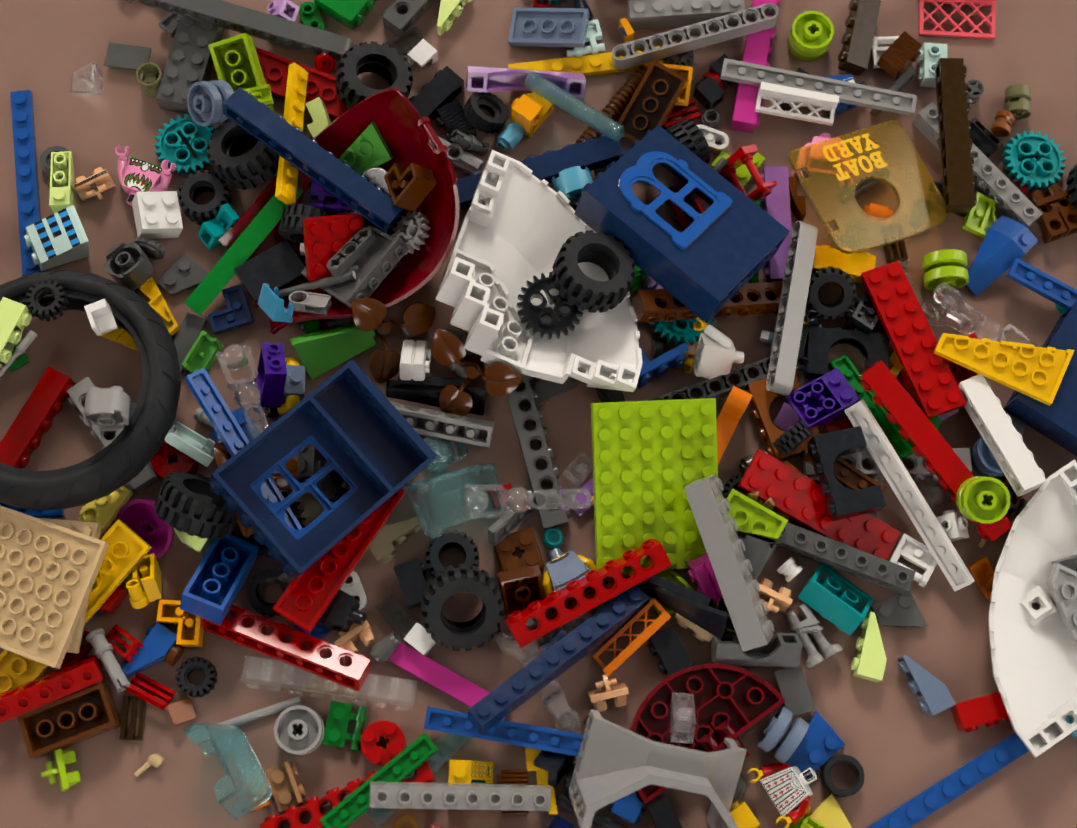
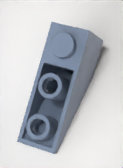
M907 655L897 658L899 661L898 667L902 674H906L909 680V689L913 694H916L919 700L918 706L923 714H926L927 717L933 716L956 705L947 686Z

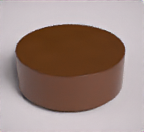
M175 644L168 652L165 663L173 667L182 656L184 647Z

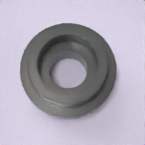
M715 109L705 110L701 116L702 124L711 128L717 127L721 120L720 114ZM711 117L714 121H709L707 118Z

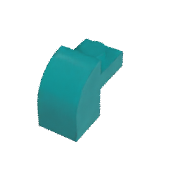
M228 203L221 205L216 218L203 222L197 236L208 250L223 245L218 241L219 238L240 217Z

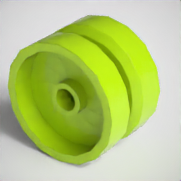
M806 11L799 14L794 19L787 38V45L791 54L805 62L821 59L826 54L834 35V27L831 20L823 13L817 11Z
M945 249L924 255L922 258V269L926 272L923 275L924 287L933 291H947L966 286L969 283V273L965 269L968 265L966 252L956 249Z
M974 476L966 479L959 486L956 493V504L959 512L965 518L974 522L991 524L1001 520L1007 514L1010 507V494L1007 487L1000 480L993 477Z

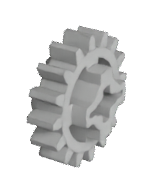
M416 210L413 213L408 211L407 216L402 214L401 220L396 222L397 226L392 228L394 234L391 237L396 239L399 236L409 248L405 255L408 252L413 254L414 249L419 251L420 245H425L424 239L429 237L427 231L431 229L428 226L430 221L426 219L427 217Z

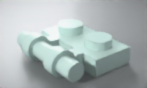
M598 19L588 21L585 43L589 42L590 46L573 47V49L566 50L567 57H581L584 54H598L600 51H605V44H597L596 42L597 40H602Z

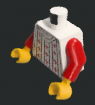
M772 763L760 767L759 770L752 768L747 771L746 774L753 772L756 775V779L749 781L750 783L757 782L760 777L763 778L760 782L781 815L776 820L775 825L779 822H784L786 825L784 828H788L789 824L795 823L806 814L811 803L810 796L813 794L808 784L817 779L812 768H808L801 773L797 766L791 767L787 763Z

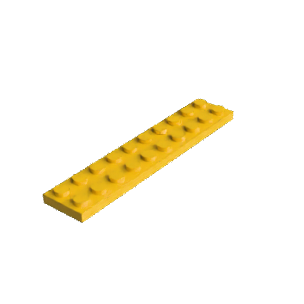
M119 519L100 539L110 544L89 594L84 626L152 548ZM4 650L0 654V694L40 678L49 666Z

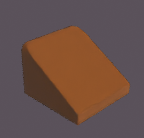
M189 697L166 706L173 725L176 727L197 718Z

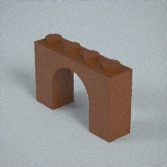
M796 373L791 392L801 387ZM767 378L749 383L745 391L753 395L750 400L753 409L751 414L754 421H757L759 424V435L766 442V452L782 462L802 455L805 450H808L807 445L813 436L820 435L817 426L809 428L812 432L811 436L783 457L774 447L773 442L785 432L778 429L772 423L769 408L771 403L785 396L767 391Z

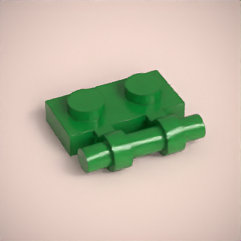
M331 701L322 744L344 748L346 740L352 741L350 749L359 751L363 726L367 722L368 717L366 716L367 707L359 706L357 714H353L352 704ZM350 720L356 721L353 734L347 733Z

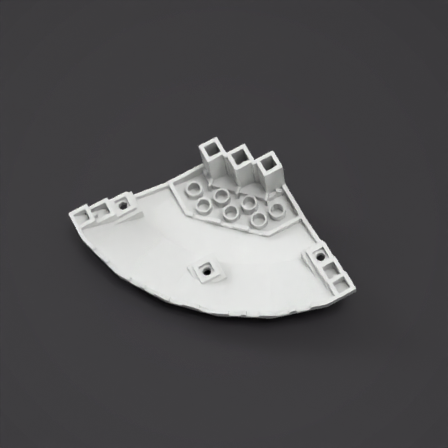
M492 150L474 192L470 208L463 220L436 300L455 307L450 324L469 332L464 349L481 355L480 361L488 364L501 362L520 374L563 384L570 376L587 383L586 387L633 392L637 387L642 367V352L638 342L640 338V331L637 330L638 320L629 299L631 296L629 291L623 301L618 303L614 309H608V311L602 313L599 310L596 313H591L584 309L582 311L583 316L577 317L580 320L579 325L573 323L575 330L572 331L568 328L567 336L560 332L559 339L555 334H552L551 340H549L548 334H545L541 339L540 332L532 335L533 328L526 330L528 323H521V319L524 316L517 315L518 311L521 310V308H517V303L522 302L518 299V295H524L521 292V288H528L526 281L534 283L533 276L541 279V273H544L546 278L549 277V273L553 271L554 261L563 243L570 236H574L575 233L583 232L585 234L586 231L593 229L574 214L575 210L569 205L570 200L560 190L557 193L547 186L549 182L544 179L541 181L532 175L533 171L520 161ZM590 262L578 263L581 271L589 278L596 281L609 280L606 272L598 265ZM553 288L549 290V293L557 296L559 295V290ZM541 290L540 292L544 295V297L547 300V307H551L553 310L554 304H549L545 292ZM538 298L531 300V303L535 306L542 303ZM567 306L559 308L561 313L566 314L570 312ZM554 312L556 320L560 321V318ZM543 316L541 321L550 323L552 319L549 316Z
M1075 460L1050 475L1014 520L995 567L991 592L988 630L993 677L1014 731L1034 758L1077 729V642L1070 639L1047 585L1052 561L1077 554V462ZM1032 603H1037L1039 605V609H1033ZM1066 716L1073 718L1072 724L1066 722Z

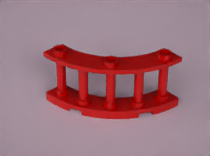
M755 144L740 147L726 159L728 163L719 172L723 178L725 176L729 177L733 186L753 202L772 193L771 190L777 185L776 181L765 183L753 163L752 156L759 151ZM743 164L746 165L758 187L749 195H747L736 175V169ZM681 183L679 185L668 187V189H670L674 193H677L685 186V184ZM697 198L692 206L698 213H704L705 211ZM667 200L663 203L670 205L682 227L679 232H683L691 225L688 223L682 210L672 201Z

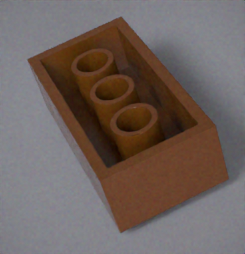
M653 60L615 126L614 131L635 143L637 140L641 141L649 129L653 130L658 125L663 128L688 84V79Z
M104 683L97 684L17 716L29 757L39 759L54 753V750H62L121 726L109 686Z

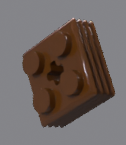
M533 528L511 533L494 547L501 572L538 565L540 570L544 569L545 565ZM519 549L520 552H524L521 559H518L517 556L513 557L515 550Z
M538 565L497 573L499 589L504 603L503 610L506 616L515 611L521 612L534 601L545 599L542 576Z

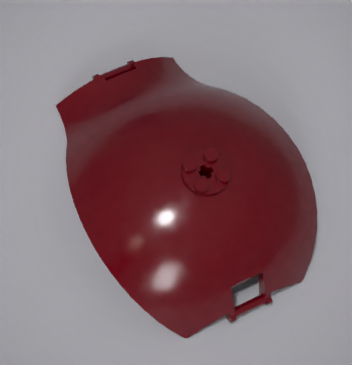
M398 88L385 89L367 97L340 115L313 138L320 147L330 151L339 159L374 121L393 155L391 160L375 168H381L388 172L394 163L408 167L412 162L429 168L433 172L437 184L416 209L417 212L424 214L427 217L426 219L430 221L428 226L431 229L427 231L429 237L424 239L425 245L421 244L419 251L414 249L413 254L408 252L407 255H404L369 297L381 301L386 308L415 293L437 273L454 244L460 217L456 176L447 156L449 150L446 145L442 144L430 125V119L427 116L422 117ZM429 140L432 142L436 150H434ZM300 170L297 186L304 192L296 200L295 204H301L308 184L312 182V179ZM277 175L240 219L219 238L218 241L227 249L233 245L276 192ZM403 208L402 214L407 216V212L410 210ZM363 217V221H364V222H366V223L370 224L371 226H373V227L379 229L378 227H376L374 224H372L371 222H369L367 219H365V218ZM281 220L247 261L286 240L278 232ZM391 228L386 234L391 236L394 234V231ZM289 242L306 267L305 256H300V246ZM303 276L282 289L308 283L309 281ZM314 289V290L306 291V292H312V293H319V294H326V295H328L327 293L323 292V291L320 290V289ZM289 296L280 298L284 300V307L288 309ZM331 297L332 305L327 315L293 310L292 323L272 321L269 317L270 333L275 334L289 325L306 320L353 317L352 308ZM254 301L252 302L254 308L260 307L257 303L255 304Z

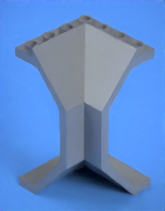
M591 709L568 791L580 828H591L594 814L598 809L647 785L654 784L706 795L711 800L706 819L710 828H739L730 813V808L747 749L739 748L734 739L725 738L724 740L727 745L726 750L710 753L655 742L605 720L599 711Z

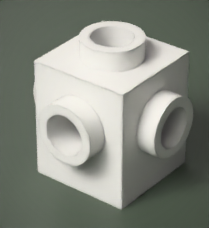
M948 510L942 512V516L936 517L951 542L969 538L968 521L961 513H956L955 510Z

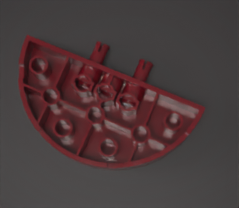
M703 664L680 670L659 683L638 707L629 731L655 742L708 753L719 751L724 746L727 747L724 742L725 738L734 739L739 748L746 749L738 739L739 735L786 702V700L772 685L750 671L725 664ZM748 751L746 752L745 758L750 755ZM651 784L637 790L636 794L640 801L646 804L668 787Z

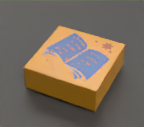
M624 17L619 20L618 30L625 43L633 41L635 32L628 19Z

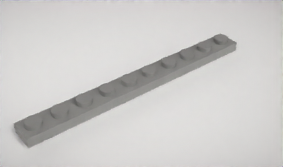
M724 58L720 76L722 80L760 87L761 82L837 95L841 103L913 116L916 108L917 95Z

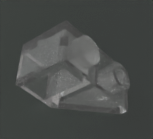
M672 692L670 714L671 742L693 744L696 727L694 694Z

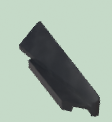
M398 377V380H387L386 396L440 407L439 396L442 389L449 384H454L460 388L465 379L425 377L423 381H414L413 379L410 381L401 380ZM465 387L463 391L468 392L473 399V407L469 413L484 415L485 387Z
M656 575L638 584L652 599L655 598L662 605L717 638L721 639L730 620V615L713 608L714 600L712 597Z

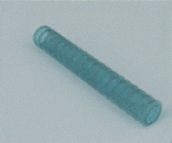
M534 71L527 75L524 86L529 88V90L544 97L545 100L573 115V117L602 133V135L607 136V138L612 139L614 142H617L623 136L625 128L619 125L618 122H614L613 119H609L608 116L590 107V105L585 104V102L580 101V99L575 98V96L570 95V93L565 92V90L550 81H546L545 78L539 74L537 75Z

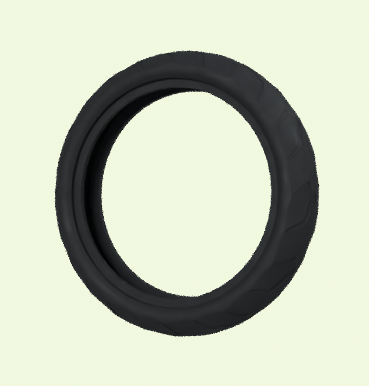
M71 270L29 274L0 285V301L5 297L28 307L26 293H31L29 288H35L34 283L36 282L40 285L41 280H45L48 283V279L53 282L56 281L68 295L69 305H66L67 310L86 312L84 306L105 299L112 310L116 324L133 337L141 357V392L135 410L129 419V425H126L120 434L103 450L69 467L56 470L33 471L18 469L0 462L1 503L16 508L57 510L81 506L109 495L127 484L145 468L160 450L168 431L173 426L181 391V372L177 349L165 323L154 309L132 290L118 282L96 274ZM53 294L45 295L40 300V305L43 307L51 305L55 300V296Z

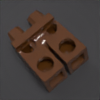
M1054 184L1046 189L1048 197H1044L1041 190L1035 191L1029 196L1030 201L1043 213L1036 222L1043 233L1042 239L1045 244L1077 233V212L1074 209L1075 206L1071 204L1069 200L1070 194H1067V190L1062 191L1058 184Z

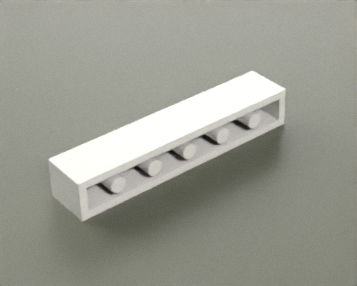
M978 374L960 382L958 387L967 403L964 407L1016 495L1020 497L1040 488L1047 481L1045 474L1034 461L1032 452L1025 446L1022 435L1014 428L1011 417L1005 413L1001 401L993 393L989 381L984 376Z

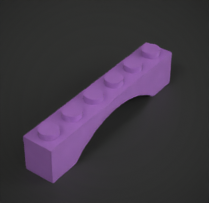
M467 66L466 89L470 92H533L537 89L541 93L564 98L584 99L586 78L583 73Z

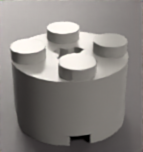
M112 386L110 389L88 388V393L85 396L84 423L91 428L92 424L99 426L98 430L103 431L123 429L124 424L129 425L130 396L123 392V388L120 386Z

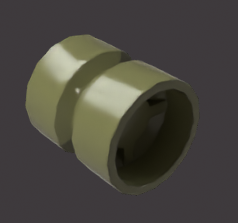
M151 62L143 63L136 71V79L146 96L156 98L163 73L157 64Z
M1015 84L1005 89V110L1012 112L1015 115V120H1023L1030 117L1031 87L1025 84Z

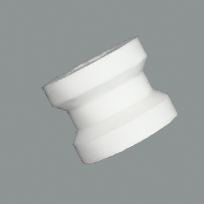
M793 557L789 558L777 569L779 573L785 576L787 582H790L803 570L801 566L795 563Z

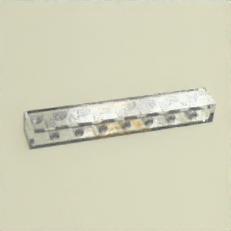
M245 656L241 682L246 684V688L259 689V686L268 687L267 691L280 693L281 689L289 690V694L302 696V692L311 693L310 697L323 699V696L326 695L332 696L333 701L344 702L345 698L353 699V703L359 705H366V701L374 702L375 707L387 708L388 705H394L396 710L409 711V708L415 707L418 681L368 674L358 692L283 661Z

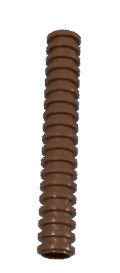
M639 65L638 69L631 75V78H628L624 86L617 91L613 99L609 101V104H606L602 112L598 114V117L591 122V125L587 127V130L580 135V139H577L573 145L579 144L588 138L592 140L599 138L606 133L609 126H612L613 122L620 116V113H623L624 109H626L649 67Z

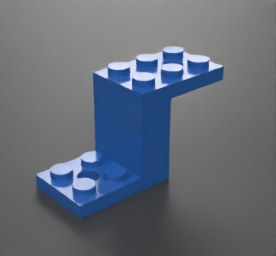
M683 343L652 361L648 360L641 348L642 367L637 383L638 388L646 386L649 380L654 377L658 379L664 376L668 369L672 367L677 369L682 366L689 351L687 344Z

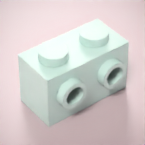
M924 43L920 50L922 54L917 59V62H919L917 69L919 87L936 88L934 67L940 58H948L947 44Z

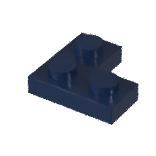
M242 284L223 289L222 293L227 309L208 314L214 335L254 323Z

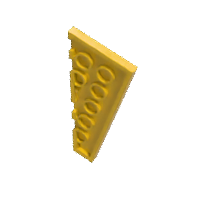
M948 333L941 335L934 350V354L1048 406L1053 403L1074 353V350L1043 348L1032 344L990 341V339L986 338L975 339Z

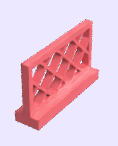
M917 0L919 1V36L974 39L995 38L996 0ZM924 3H931L936 9L929 14L924 9ZM944 4H950L955 10L948 15L941 7ZM963 5H969L974 11L967 16L960 8ZM990 6V14L986 17L979 10L980 7ZM937 10L945 18L939 24L932 17ZM956 11L964 19L958 25L951 18ZM974 13L983 20L977 26L969 18ZM927 19L935 26L933 30H923L924 22ZM947 20L954 29L945 31L941 25ZM966 21L973 30L964 32L959 26ZM985 22L990 27V34L983 33L978 27Z

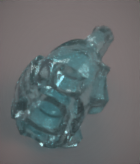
M426 436L423 439L437 455L431 464L427 466L432 474L443 473L452 463L464 460L468 454V450L463 442L455 441L461 455L457 456L450 443L452 440Z

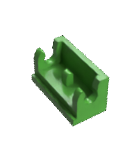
M202 330L181 363V366L190 374L202 368H205L208 373L224 345L221 344L219 339L210 337L207 332Z

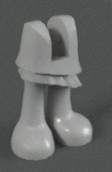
M803 603L798 606V610L804 619L800 622L792 610L786 613V618L791 632L798 633L808 657L806 666L810 669L843 649L839 644H830L821 632L825 628L819 625L821 622L817 620L808 606ZM808 633H811V635L813 636L822 655L814 647L813 643L811 642L808 636Z

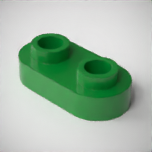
M312 2L301 4L299 15L302 23L311 27L317 25L318 29L325 31V25L317 6Z

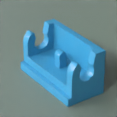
M263 283L257 304L272 321L292 323L293 303L290 302L288 309L284 307V300L279 298V289L275 287L273 292L269 284Z

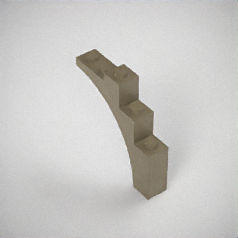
M310 492L304 493L296 500V502H300L297 508L304 509L300 517L306 518L305 521H302L306 527L324 512L323 506L310 495ZM423 513L409 520L382 527L369 546L378 564L381 562L385 564L394 558L396 553L394 544L400 545L408 540L407 536L410 534H418L426 528L425 525L428 522Z

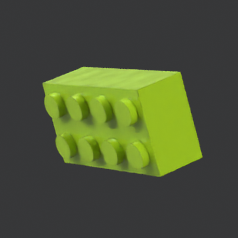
M242 33L208 45L218 79L226 81L231 85L234 92L239 87L241 89H248L266 84L252 36ZM269 105L270 110L275 113L273 105Z

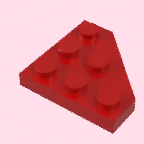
M359 213L302 218L307 280L314 281L332 276L327 268V262L360 229L364 228L363 216Z

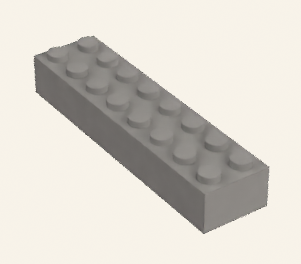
M716 474L693 481L685 486L684 490L742 651L768 645L773 632H775L772 621L767 619L765 601L759 597L760 587L756 579L753 580L751 574L753 571L752 564L749 559L745 558L743 552L745 551L744 542L738 538L736 533L738 526L735 519H731L729 513L731 510L730 503L727 498L724 499L722 490L724 488L720 478L717 479Z

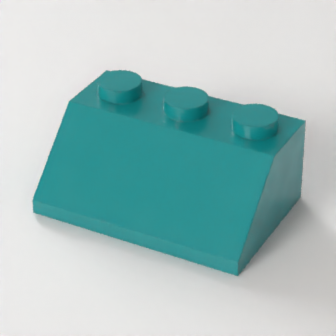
M821 563L798 596L805 605L812 607L823 618L828 619L838 629L849 635L864 620L874 600L835 570Z

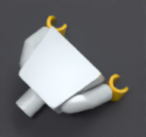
M699 317L696 318L702 325L695 322L693 328L696 331L703 329L704 333L700 334L695 357H687L685 359L684 372L691 373L694 371L696 377H703L709 380L721 375H728L732 363L742 364L744 362V352L735 351L734 344L729 337L712 325H706L707 323Z

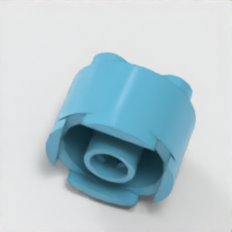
M575 166L560 171L559 177L555 179V176H553L551 182L554 191L558 193L560 190L570 201H578L582 196L581 190L587 183H593V179L588 167L585 166V169H581L580 166Z

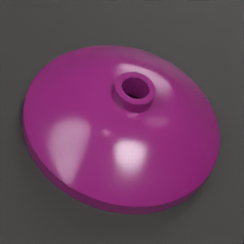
M147 498L131 500L121 507L115 522L118 519L123 521L152 547L146 555L154 553L156 559H158L170 549L174 539V527L167 525L155 513L154 500Z

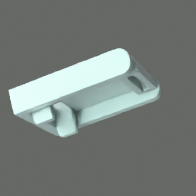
M174 421L172 428L165 437V442L208 467L215 455L213 449L215 442L211 439H206L182 423Z

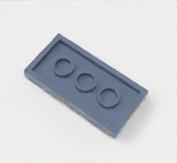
M514 7L508 43L510 46L584 47L590 14L589 9Z

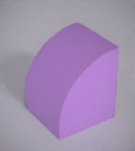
M784 401L773 422L774 425L785 431L789 430L799 420V416L788 401Z

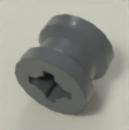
M974 79L966 83L968 84L966 99L969 104L976 103L984 92L983 84Z

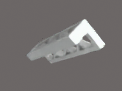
M761 82L755 112L832 126L839 96ZM761 99H767L773 105L769 108L761 107ZM788 103L792 109L783 111L779 105ZM802 106L808 107L811 113L808 115L802 114L799 108ZM821 110L830 111L829 119L822 118L818 112Z

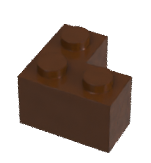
M412 162L408 167L394 163L384 176L394 206L413 212L437 184L431 169Z

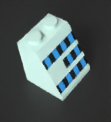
M74 205L26 227L27 235L24 236L27 247H32L34 252L31 254L35 265H39L41 271L89 257V240Z

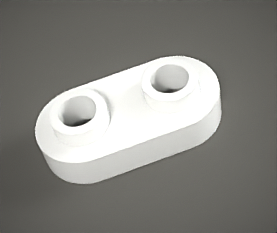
M697 125L711 151L719 153L726 150L729 144L727 134L705 125Z
M352 571L349 577L353 578L352 583H344L341 590L353 597H359L360 607L358 611H362L367 605V597L358 574Z

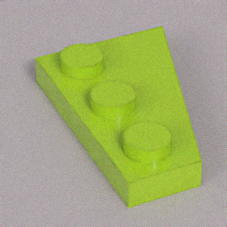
M732 489L727 497L731 507L729 513L731 519L734 518L737 523L738 532L778 540L789 522L784 517L735 489Z

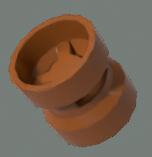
M1007 110L997 111L991 132L998 137H1008L1012 130L1011 125L1015 121V115Z

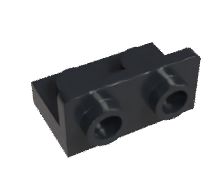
M866 290L861 296L857 295V298L854 300V307L850 308L849 313H846L844 318L847 320L844 327L848 328L853 323L869 334L876 325L879 316Z

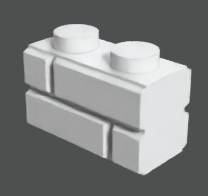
M414 340L403 341L400 359L401 380L411 381L413 379L414 381H423L425 373L430 372L431 349H428V342L426 340H417L416 342Z

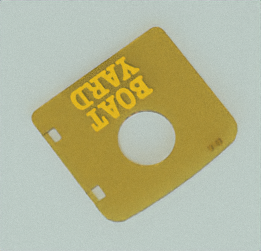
M897 120L887 121L792 150L788 155V161L799 177L800 183L822 225L825 226L832 244L842 253L862 252L901 241L942 224L948 216V213H945L943 197L904 127ZM805 169L809 178H804L801 170ZM865 179H877L886 183L896 194L898 200L896 213L884 219L875 218L865 213L859 207L855 198L857 184ZM830 222L834 223L837 231H832L829 225Z

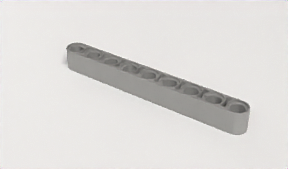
M767 3L619 44L612 50V65L616 69L623 70L652 62L653 60H659L773 28L777 22L779 9L775 4Z
M799 220L795 222L791 231L766 381L767 391L783 396H788L791 393L794 384L818 235V227Z

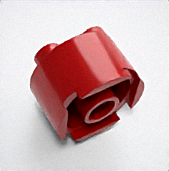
M165 441L160 450L151 459L155 472L163 480L172 472L183 471L184 473L191 472L196 474L198 470V461ZM175 459L178 460V463H172V461Z
M387 720L376 721L364 730L361 738V749L364 756L370 762L379 766H385L406 749V737L395 723ZM383 737L385 740H389V743L386 744V749L378 746Z

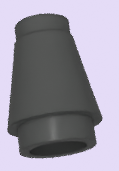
M392 632L372 645L370 650L372 657L379 663L388 661L402 642L400 636Z

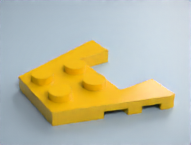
M151 277L143 285L139 286L138 290L151 300L148 304L163 320L172 337L180 327L155 280ZM117 328L100 335L139 352L133 337L123 328L121 330Z

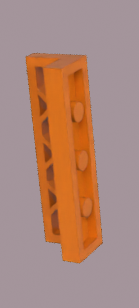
M653 598L592 657L603 668L604 673L610 676L672 616ZM655 605L662 614L657 619H648V609ZM645 613V619H639ZM636 621L645 622V630L641 634H632V625ZM648 622H653L651 625L647 627ZM629 628V634H625L624 632ZM620 636H629V645L625 649L617 648V639ZM632 636H636L637 638L632 642ZM612 643H614V648H608ZM604 651H614V660L608 665L599 657Z

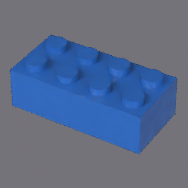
M228 535L223 539L216 538L183 591L180 609L221 625L256 563L259 546L232 535Z

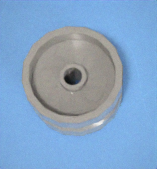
M301 705L289 707L281 712L275 721V740L280 748L290 754L299 756L311 754L323 742L325 732L324 721L318 713L309 707ZM299 727H303V728H302V731H303V734H302V735L297 734V729H298Z

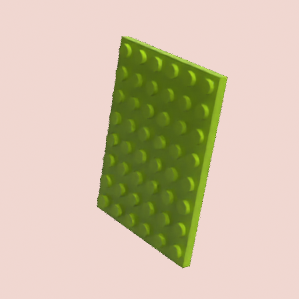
M716 398L591 403L596 570L604 567V564L609 560L619 559L623 556L624 552L641 547V544L648 539H656L662 544L672 566L664 570L689 568L687 564L689 561L699 558V556L707 553L684 487L693 481L716 474L718 479ZM648 556L642 557L640 565L647 562ZM629 566L624 567L621 573L628 572Z

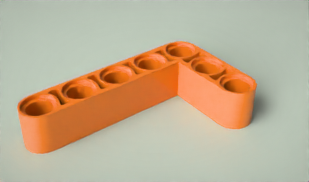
M733 386L717 418L718 464L753 396L736 386Z

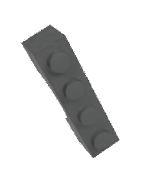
M725 632L721 639L713 635L710 653L714 664L742 667H799L802 643L798 633H776L768 645L743 652L735 632Z

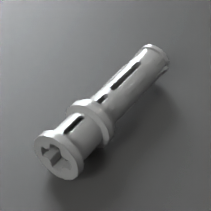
M96 629L86 636V640L91 643L95 650V657L101 659L117 688L116 690L122 692L126 690L124 686L129 688L131 684L128 682L113 654V645L108 643L104 636V629Z

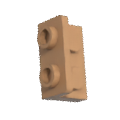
M287 760L282 764L265 770L279 812H283L291 806L305 803L304 797L307 794L303 784L299 785L296 776H299V771L295 763L292 764L290 760Z

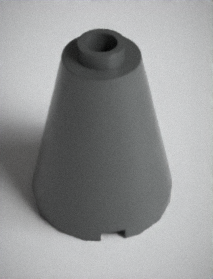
M736 531L738 538L744 542L745 551L743 552L745 558L749 559L752 564L753 571L751 574L753 580H757L775 551L776 545L771 544L768 547L769 542L745 534L741 538V533Z

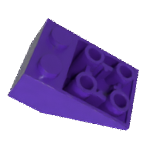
M838 368L785 396L808 428L843 419L847 416L844 410L861 400Z

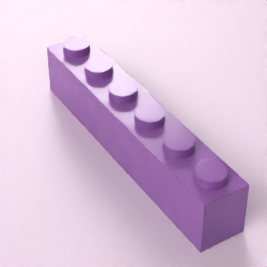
M764 167L762 174H760L765 183L776 181L777 185L771 190L772 193L770 195L760 198V204H763L764 211L790 231L777 253L766 263L763 271L764 279H767V282L783 281L792 231L788 167Z

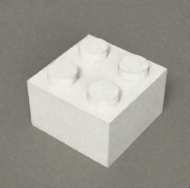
M177 191L136 192L132 206L137 237H147L148 239L178 238L183 229Z

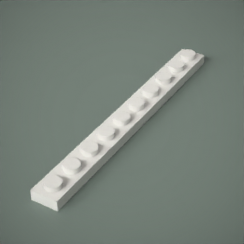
M864 399L844 410L854 427L861 426L868 451L953 590L957 591L972 584L975 581Z

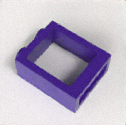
M262 343L256 372L259 407L280 408L287 377L283 343Z

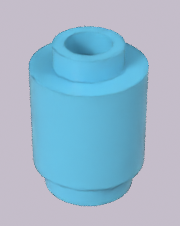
M517 122L508 124L496 137L498 147L503 151H511L523 138L525 133L523 127Z

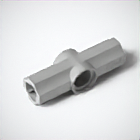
M439 137L442 144L446 145L449 150L447 156L453 168L457 167L468 174H479L481 172L484 161L464 151L459 144L449 143ZM429 140L434 150H436L432 142ZM453 153H456V154L459 155L458 157H455V158L450 157V155L453 154Z

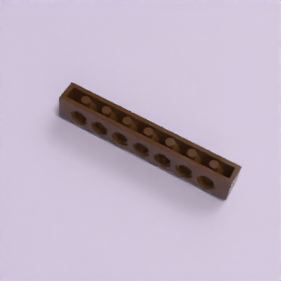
M783 281L746 283L713 317L727 318L738 315L744 317L752 314H778ZM665 289L639 290L632 300L638 323L672 322L681 319L689 321L698 317Z

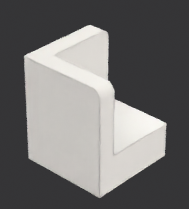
M422 39L407 54L408 63L410 65L416 63L423 67L429 61L433 65L438 60V51Z
M105 299L84 306L91 327L97 336L117 329L112 310Z
M416 623L404 638L405 641L424 656L428 654L436 643L431 639V633H427L425 628L419 623Z

